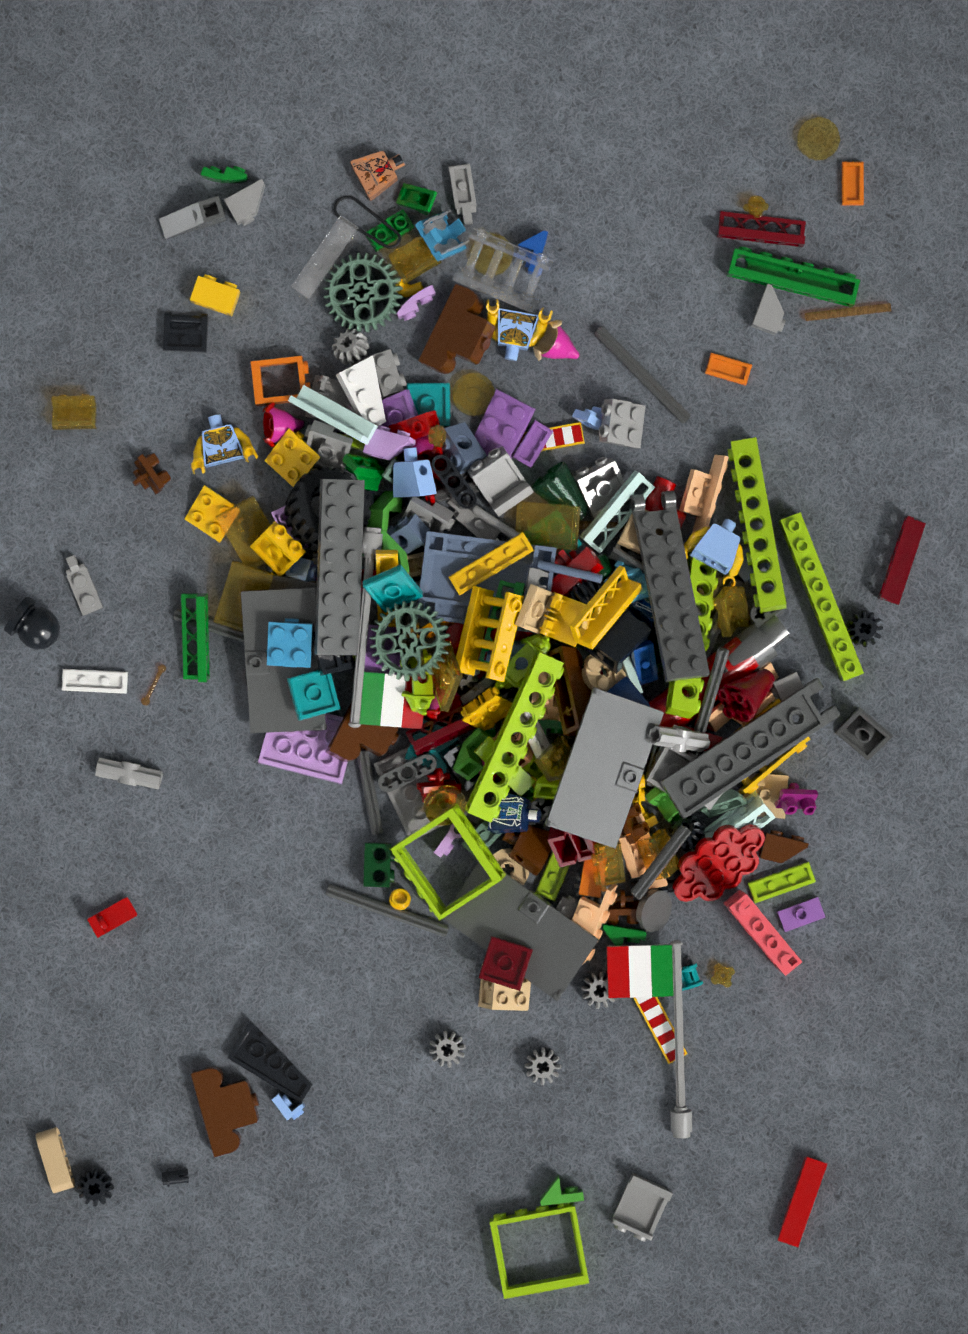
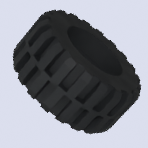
M321 467L320 470L315 468L310 470L308 474L305 473L296 482L285 502L284 515L288 516L285 520L287 527L292 528L291 534L293 537L297 536L300 539L299 542L303 546L305 544L310 546L309 549L312 551L318 549L319 517L312 509L311 498L320 496V479L354 480L350 477L352 474L348 472L342 473L339 468L334 467L332 470H329V467ZM364 489L363 531L371 517L369 509L371 503L369 498L366 499L368 494L366 489Z

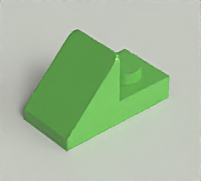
M557 1175L540 1198L541 1206L584 1201L583 1190L578 1189V1186L566 1187L565 1191H561L559 1175Z

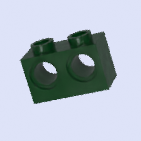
M365 843L363 887H390V883H394L395 870H391V861H395V856L390 850L391 843ZM377 848L384 849L386 852L385 859L377 860L374 857V851ZM374 871H384L385 879L381 882L376 881L373 877Z

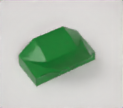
M346 454L342 459L345 469L352 473L357 480H365L364 489L378 491L379 483L383 479L382 474L385 471L379 461L374 458Z

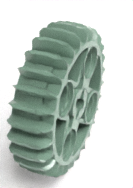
M357 253V259H354L352 255H348L349 262L342 258L341 262L343 265L334 264L337 271H329L333 278L325 279V281L330 283V287L323 288L329 291V294L323 296L325 299L330 300L325 306L333 308L329 314H337L334 319L336 322L342 319V327L349 323V330H353L356 326V330L361 332L362 327H364L368 333L370 332V326H372L377 331L378 323L385 327V319L392 321L389 316L390 313L397 315V312L393 309L394 306L401 307V304L396 302L397 299L403 298L402 295L397 294V291L403 290V287L396 285L401 279L394 278L397 274L396 270L389 271L392 267L390 263L384 266L386 261L384 258L377 262L378 256L375 254L372 259H370L369 253H365L364 258H362L361 253ZM364 266L366 269L365 274L358 277L356 274L357 268ZM371 267L382 272L386 280H373ZM349 270L351 283L338 285L342 276ZM367 281L369 284L373 285V287L364 282ZM388 285V294L381 296L379 292L381 286ZM362 288L369 291L364 294V298L358 295L359 292H362ZM341 290H345L347 293V297L343 301H339L337 297ZM388 301L384 310L377 315L376 302ZM353 305L355 319L348 316L340 306ZM367 308L370 310V316L368 319L363 320L361 312Z
M402 601L401 608L395 603L394 611L387 607L388 615L380 613L383 620H375L379 627L371 628L376 633V636L369 637L375 641V644L370 645V648L377 650L372 656H379L380 659L376 661V664H384L381 668L382 671L390 669L388 676L392 677L396 672L397 680H400L402 675H404L405 681H409L410 676H412L414 681H417L418 675L425 679L426 671L433 675L434 673L431 668L440 669L437 662H445L441 655L449 653L444 650V646H450V643L445 642L444 638L450 637V634L443 633L448 626L440 625L444 618L436 619L438 611L430 613L431 606H427L424 610V603L421 602L416 607V602L411 601L410 607H408L406 601ZM409 613L412 620L409 625L405 626L402 618L405 614ZM417 614L426 618L433 628L420 629ZM395 619L397 632L384 634L387 626ZM430 632H434L436 635V640L432 644H429L426 639ZM409 636L410 638H414V642L411 643V647L409 644H406V640L409 639ZM390 638L393 641V647L390 650H386L384 642ZM436 648L431 659L424 664L423 650ZM400 653L402 667L395 665L388 658L387 654ZM411 657H415L418 661L417 666L413 669L408 665Z

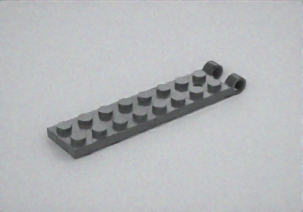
M673 490L662 492L661 503L663 510L645 512L643 494L631 495L630 507L633 514L665 681L708 677L710 673L676 509L675 492ZM656 529H661L663 535H657Z
M819 678L811 680L801 689L660 781L683 819L841 715L835 705L819 713L810 699L812 695L824 688ZM794 714H797L799 716V720L797 722H794L792 720V716Z

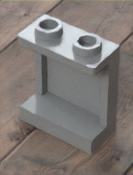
M503 446L491 450L487 457L474 462L467 470L498 517L534 493Z
M632 1173L611 1219L612 1223L615 1224L614 1228L624 1233L626 1230L633 1232L634 1237L645 1242L646 1239L652 1241L659 1219L667 1202L672 1197V1190Z

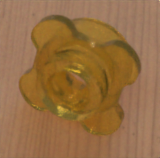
M752 196L749 198L748 203L743 205L744 211L757 218L761 217L762 213L769 208V205L761 196Z
M439 425L431 427L429 443L442 447L446 440L444 427Z
M716 964L711 982L714 985L722 984L725 988L732 985V975L735 974L734 968H727L721 964Z

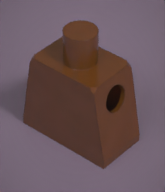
M528 825L526 832L504 833L502 840L513 845L509 852V857L533 875L537 876L551 851L547 840L549 831Z

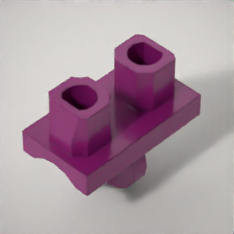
M792 782L789 784L788 789H781L779 799L774 804L776 808H782L785 814L792 815L796 813L797 809H802L805 815H812L816 809L815 800L818 792L817 790L799 789V785L796 782Z

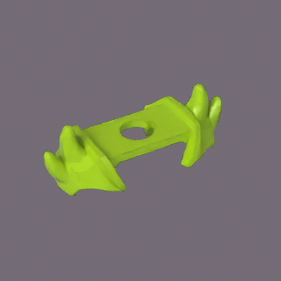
M541 634L523 638L521 643L525 645L509 660L504 682L497 681L494 687H497L498 690L503 688L510 689L512 687L519 688L536 650L548 654L551 647L550 638ZM520 657L525 658L528 661V666L525 669L517 670L515 668L516 660Z
M426 649L423 650L425 664L432 656L428 655ZM411 657L408 661V664H411V669L415 668L418 664L415 657ZM427 671L425 672L427 675L426 683L422 684L418 680L414 681L412 679V693L403 691L401 694L408 701L411 710L423 716L427 715L426 710L429 709L432 699L435 698L432 675L427 673Z

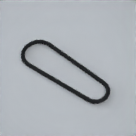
M343 196L335 202L333 211L341 221L387 249L396 248L400 244V233L357 198ZM344 199L354 200L398 236L397 243L391 246L386 245L341 217L337 213L338 203Z

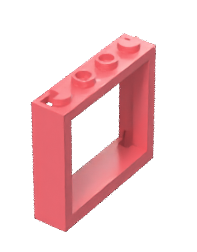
M739 889L723 903L782 974L786 976L802 963L800 958L746 893Z

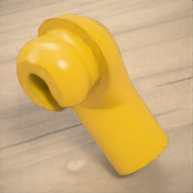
M401 279L396 284L403 287V290L397 291V293L405 298L423 290L421 282L409 285Z

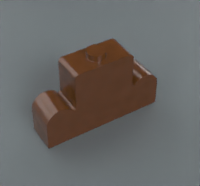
M455 284L418 360L421 364L441 374H448L455 368V357L475 365L480 363L484 352L490 346V340L496 329L488 320L477 316L484 307V301L480 296L466 287Z
M560 646L548 652L547 655L564 663L562 666L564 667V672L560 679H556L553 686L555 687L554 694L563 734L576 737L592 690L585 684L582 677L583 658L581 653L576 648Z
M350 704L326 753L343 762H350L360 755V747L376 756H382L387 752L390 744L394 745L398 739L399 734L396 732L399 727L361 724L358 728H352L348 725L351 714Z
M210 1066L193 1071L191 1077L214 1157L236 1151L241 1143V1135L234 1129L257 1123L259 1120L256 1107L259 1105L257 1094L252 1093L248 1079L222 1085L224 1074L219 1067Z

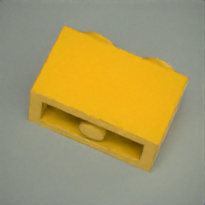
M206 274L204 277L198 276L190 298L191 303L232 317L241 293L239 289H236L237 285L227 281L224 284L216 282L217 278Z

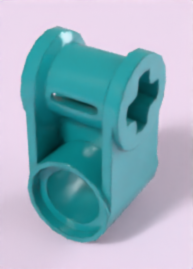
M697 963L682 967V991L704 984L703 980L699 978L696 969Z

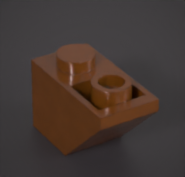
M771 830L770 834H764L765 841L761 847L759 858L782 864L808 848L809 843L804 842V837L792 835L790 839L783 837V832Z

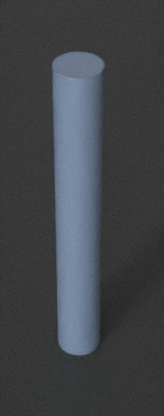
M542 560L538 562V569L598 583L602 581V574Z

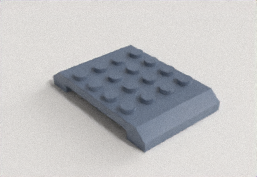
M427 531L420 580V589L423 591V597L418 599V604L420 602L424 603V610L427 606H431L430 613L438 611L436 619L442 617L446 622L464 624L472 588L459 596L449 576L506 541ZM531 545L534 549L533 552L476 586L494 591L493 597H496L500 580L516 584V581L525 583L526 587L529 567L538 569L539 560L555 564L557 548ZM542 570L549 574L548 577H540L539 584L545 585L546 590L551 592L553 572ZM503 586L502 597L505 598L506 592L513 593L514 589ZM525 589L524 591V600L527 595L528 589ZM492 605L490 607L488 618H490L493 608ZM502 608L496 612L498 620L500 619ZM417 614L418 618L426 619ZM519 626L516 629L517 631L535 633Z

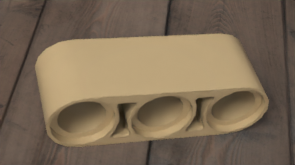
M57 1127L36 1133L37 1145L53 1193L75 1187V1180L71 1178L73 1174L68 1158L65 1157L67 1154L62 1138L58 1136L60 1132Z

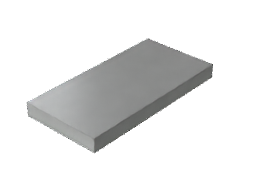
M408 747L374 763L373 765L378 775L380 776L382 772L407 761L404 757ZM414 763L417 767V773L421 772L419 767L422 765L417 766V763ZM404 767L401 770V774L404 777H411L414 773L411 767ZM397 771L394 772L395 777L392 779L384 777L383 784H388L389 786H391L392 780L398 778V782H400L401 780L398 777ZM427 775L394 791L387 792L407 835H410L444 812L437 796L436 803L434 804L422 802L421 792L417 789V783L430 782ZM446 819V820H444L443 822H441L440 824L436 825L435 827H433L432 829H430L429 831H427V832L424 833L423 835H426V834H428V833H430V832H432V831H434V830H436V829H438V828H440V827H442V826L448 824V823H449L448 819Z

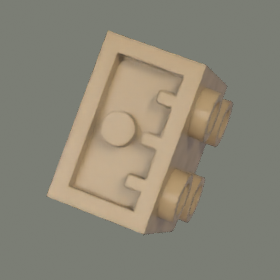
M524 978L521 991L481 979L478 1007L491 1010L527 1011L529 1009L531 982Z

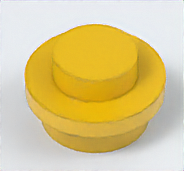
M395 889L389 897L390 905L394 909L404 910L409 906L411 896L404 889Z

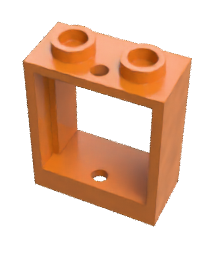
M302 356L251 361L255 405L265 406L272 402L275 404L291 403L288 401L291 395L264 398L261 367L297 363L301 391L303 385L311 389L310 382H306L305 374H309L308 361H304Z

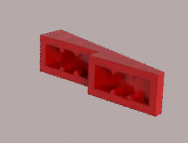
M588 547L567 565V567L598 573L604 568L594 551ZM558 574L552 580L551 592L571 598L570 592L573 590V586L583 579Z
M804 1157L777 1241L799 1247L827 1163L810 1157Z

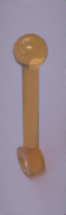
M161 664L158 666V673L146 697L141 700L143 705L147 706L150 704V697L160 676L166 671L165 665Z

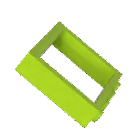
M458 804L438 815L390 849L395 856L394 860L403 867L406 878L415 884L418 895L426 900L429 905V911L433 912L439 921L500 882L506 876V873ZM449 818L490 878L445 906L405 846Z
M561 1203L550 1208L549 1205H540L536 1207V1210L529 1212L527 1209H519L514 1211L515 1214L507 1216L506 1213H497L493 1215L494 1218L490 1219L504 1299L589 1283L575 1203ZM570 1212L581 1272L509 1286L497 1225Z

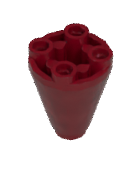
M767 669L758 670L722 686L717 693L723 707V714L729 719L733 717L741 722L750 721L757 713L775 682L772 672Z

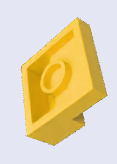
M276 521L250 546L279 576H282L306 552L302 548L301 543L294 540L287 533L286 528L279 525Z

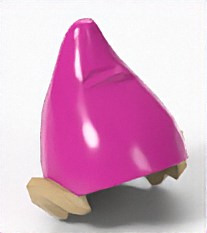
M554 320L548 322L549 326L546 329L545 335L537 343V346H533L537 360H541L542 357L578 359L579 352L576 350L568 334L562 329V321Z

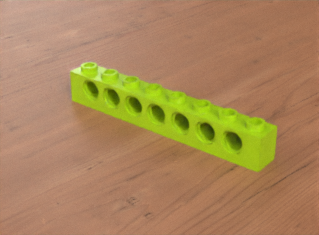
M757 438L731 441V448L727 449L729 462L734 461L735 469H731L733 482L738 483L739 490H735L736 502H741L742 510L738 511L740 524L745 523L746 531L742 532L744 545L748 544L750 552L746 553L748 565L753 567V573H750L751 586H756L757 594L753 595L755 607H760L761 613L786 609V599ZM742 459H748L751 461V464L748 467H742L739 462ZM750 479L755 482V485L751 488H746L743 482ZM750 500H755L759 505L754 509H750L746 504ZM753 521H759L762 523V527L755 530L751 528L750 524ZM759 541L764 542L766 548L761 551L754 548L755 543ZM760 563H768L770 566L769 570L765 572L758 569ZM766 583H769L774 587V589L769 593H766L761 589V587Z
M801 512L778 521L841 682L864 674Z
M688 552L687 564L696 608L701 611V615H698L704 648L707 651L710 643L707 635L713 621L710 618V614L715 606L713 593L718 585V578H716L717 570L691 557V552ZM700 567L704 568L707 574H703L700 571ZM697 587L704 591V595L697 591ZM700 677L670 681L665 713L689 719L698 713L701 706V701L698 700L699 692L703 689L704 680ZM682 689L689 692V697L683 695Z
M536 650L465 806L467 813L490 823L493 818L496 819L501 810L500 802L509 793L510 787L508 785L511 778L514 779L518 773L519 767L517 765L520 758L524 759L528 751L526 745L529 739H533L536 734L537 727L535 725L538 719H542L545 714V703L554 694L555 687L553 686L555 681L560 679L564 672V667H562L564 663ZM547 672L548 679L543 683H539V674ZM538 692V700L531 703L529 701L530 694ZM529 712V720L522 723L520 721L521 714ZM520 732V740L518 742H511L512 734ZM506 752H511V760L502 762V755ZM497 772H502V780L493 782V775ZM487 792L494 793V797L490 802L484 801V795Z

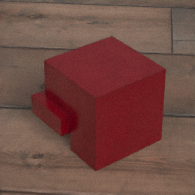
M550 827L547 840L559 867L576 864L577 860L581 862L599 857L600 851L596 842Z

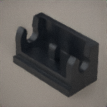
M457 740L438 754L457 784H461V789L468 791L476 784L480 775L477 773L468 781L454 771L453 767L462 747L460 741Z

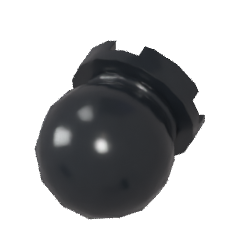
M29 596L25 597L15 609L19 613L13 621L8 620L4 631L11 636L18 633L19 639L29 648L35 650L46 649L58 639L60 633L58 618L48 609L43 607L35 608L36 601Z

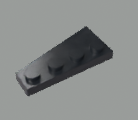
M252 1021L249 1022L228 1056V1059L300 1103H302L313 1085Z

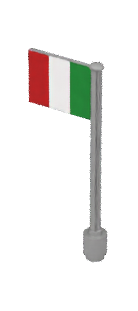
M364 527L362 544L363 558H365L363 581L373 577L376 550H382L383 534H381V528ZM362 585L360 629L355 660L350 723L348 725L352 728H358L361 724L422 729L423 715L413 712L406 698L401 696L403 691L412 693L411 676L409 681H405L404 675H402L400 680H397L396 674L391 677L385 673L364 672L371 595ZM418 676V681L424 684L427 681V677L422 679Z
M673 940L670 944L607 946L608 998L669 996L674 998L677 1106L674 1107L675 1109L670 1110L671 1132L674 1138H689L690 1132H692V1110L688 1109L685 1105L681 945L683 943L680 940Z

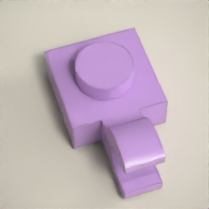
M454 824L450 826L449 832L434 851L440 858L443 854L447 856L454 847L451 843L455 838L462 837L454 832Z

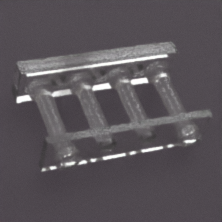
M340 215L291 287L295 289V295L311 306L328 283L325 279H331L332 277L329 271L336 272L337 269L334 264L340 266L342 263L341 259H345L361 236L356 232L359 227Z
M474 228L469 238L475 240L468 262L466 267L462 268L459 266L453 281L533 313L539 300L534 298L533 294L543 269L550 271L554 261L550 260L545 254H535L492 236L485 229ZM483 244L494 248L495 252L486 275L481 276L475 273L474 267ZM504 252L514 256L515 260L506 283L501 284L495 281L494 276ZM523 261L535 265L526 291L522 293L515 290L513 286Z

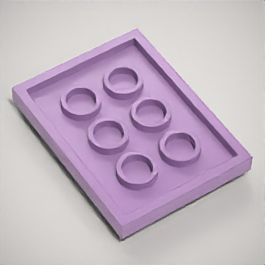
M325 713L326 730L266 733L258 763L342 784L348 762H343L326 753V750L343 717Z

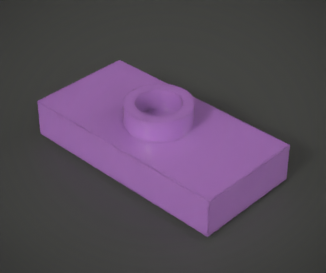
M535 420L514 453L513 458L531 468L552 435L553 430Z
M818 897L777 911L784 932L825 918Z

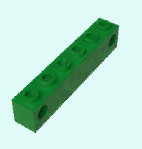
M747 247L735 248L727 274L728 277L764 286L770 284L776 289L851 308L855 304L860 279H856L854 274L843 273V275H840L830 268L823 267L820 270L814 268V265L802 262L800 265L793 263V259L781 257V259L772 258L770 253H752V249ZM738 258H744L747 261L746 269L735 266ZM843 284L849 285L851 287V294L839 292V287Z

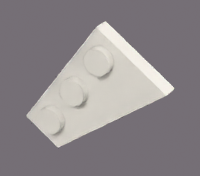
M373 355L336 374L357 415L377 426L386 422Z

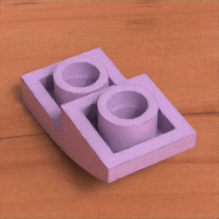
M433 286L424 288L407 300L397 312L398 318H404V321L416 317L415 313L419 312L416 303L420 302L423 305L433 300L432 297L435 296Z

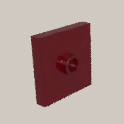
M491 936L478 978L521 991L533 949Z

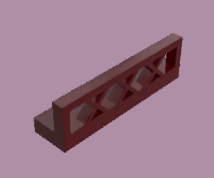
M720 211L717 238L803 247L805 244L806 221ZM724 217L734 218L738 225L736 227L723 226ZM748 220H754L759 228L757 230L745 229L743 224ZM773 222L781 230L779 232H769L764 227ZM790 225H799L800 235L788 234L785 229Z
M911 516L904 517L878 599L899 605L926 523L915 520Z
M467 704L437 717V720L432 719L424 723L422 729L413 728L406 732L416 756L476 729V727L462 721V719L452 723L454 716L461 714L463 707ZM438 723L447 725L444 728L432 732L434 726ZM419 732L427 734V736L416 741L412 737Z

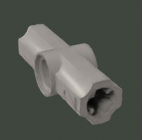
M655 725L654 728L650 729L648 735L651 744L668 747L679 752H686V750L704 752L710 745L708 734L692 731L677 725H673L672 728Z
M99 758L95 776L118 780L117 782L127 785H140L159 789L163 771L141 767L140 764Z

